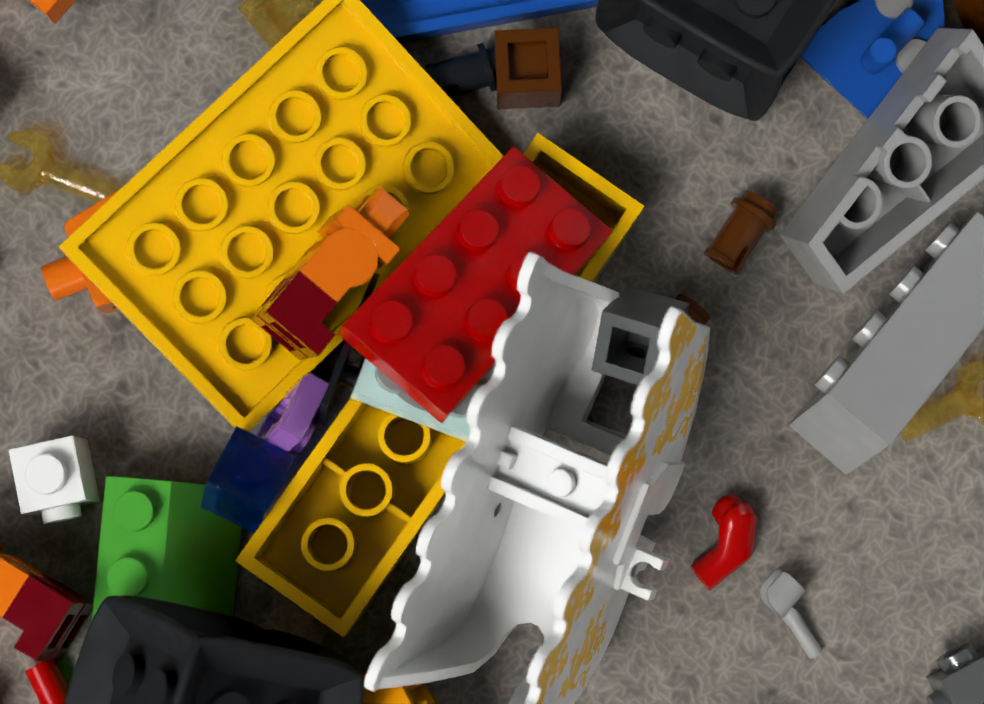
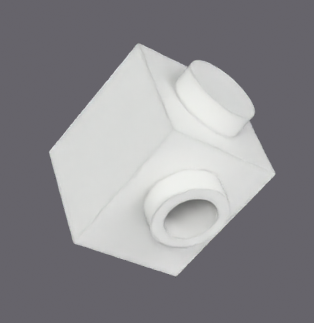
M72 435L8 450L21 514L42 515L44 525L82 517L80 506L100 502L87 439Z

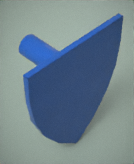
M860 0L843 8L823 24L800 55V58L868 120L903 74L897 67L896 55L911 39H920L927 42L937 28H945L943 0H913L911 9L906 8L896 19L883 16L878 11L875 0Z

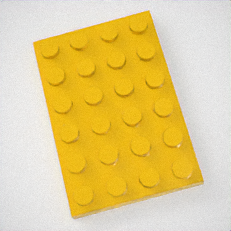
M323 0L59 245L58 248L241 436H245L284 398L285 394L304 375L307 376L344 340L338 335L340 329L359 308L371 280L370 278L363 285L348 290L322 321V324L336 335L317 357L298 360L250 320L251 316L307 249L324 238L317 231L325 221L348 204L354 209L366 195L371 196L379 187L389 193L410 212L409 216L390 238L400 250L389 264L376 269L374 272L380 274L375 287L376 290L500 161L503 155L360 0Z

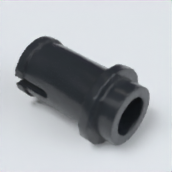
M484 43L477 44L478 51L438 63L426 64V72L450 98L488 86L491 92L497 91L495 45L485 48Z

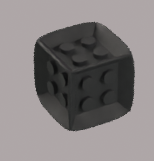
M599 0L595 21L597 27L615 45L651 70L723 111L744 119L758 121L766 114L774 102L780 87L820 28L836 0Z
M108 596L99 606L87 630L64 704H363L364 673L349 658L291 633L265 630L233 616L168 601L137 596Z

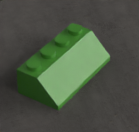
M106 476L92 619L101 603L108 596L145 597L234 617L239 564L235 560L239 556L241 549L246 489L177 481Z

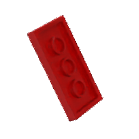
M513 146L342 325L338 335L442 424L495 366L496 361L492 357L493 342L500 326L505 320L513 317L519 307L521 294L517 289V282L528 253L531 252L542 256L549 264L556 268L577 275L605 244L613 230Z

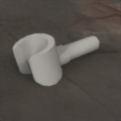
M776 569L762 584L759 591L760 598L790 627L808 658H815L823 650L806 625L802 615L793 607L805 594L806 590L791 575Z

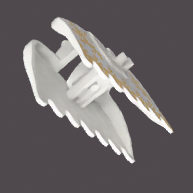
M531 252L528 253L517 282V289L521 294L519 307L513 317L503 322L495 336L492 346V357L496 361L494 372L488 383L480 386L475 392L469 404L466 422L471 426L469 438L464 447L453 454L444 470L441 480V488L446 492L444 503L438 514L430 518L421 531L416 546V554L421 557L419 569L413 579L404 584L394 601L391 619L396 621L395 632L389 643L382 647L373 658L364 680L365 688L374 692L377 689L424 684L474 673L495 655L507 636L519 624L532 623L541 630L544 635V643L536 652L527 676L516 688L509 704H574L600 664L622 614L628 594L632 593L647 601L655 599L658 589L644 586L637 578L639 571L645 570L648 563L658 570L666 569L670 559L652 552L655 542L640 535L647 515L660 514L664 511L672 498L684 469L685 463L682 462V457L696 413L708 355L710 327L694 322L683 311L670 307L658 336L657 345L660 353L657 363L652 372L641 381L632 402L631 414L634 419L629 434L626 435L588 421V415L606 376L591 371L601 314L605 307L620 296L619 292L564 272L549 264L542 256ZM546 429H549L611 455L608 464L545 438L543 434Z

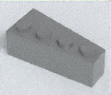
M937 28L779 234L813 283L845 294L984 179V45L973 29Z
M976 212L959 228L952 222H948L925 248V251L932 256L922 270L913 265L888 293L895 299L894 303L884 314L876 310L862 324L851 338L858 345L846 359L839 355L824 370L814 383L819 390L789 424L794 431L844 474H849L894 442L983 330L984 217L979 212Z

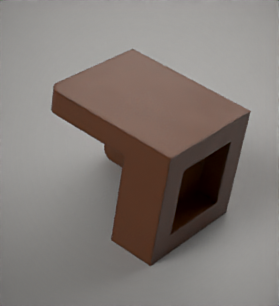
M559 28L494 30L497 109L559 107L562 92Z

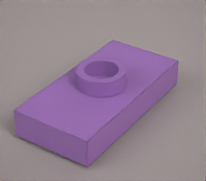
M311 373L307 376L304 375L267 414L245 457L247 458L246 463L266 473L291 449L300 453L316 428L318 419L314 415L329 383Z

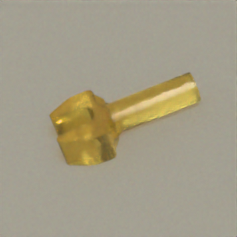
M35 130L17 131L7 135V139L23 150L31 151L33 154L32 164L25 170H15L9 165L0 163V178L13 191L28 196L33 188L49 184L95 204L114 193V184L56 161L51 152L52 141L47 135Z
M973 362L957 369L956 376L958 381L953 393L921 407L900 433L902 439L908 442L963 415L976 418L984 426V401L978 397L976 391L979 381L984 379V362Z

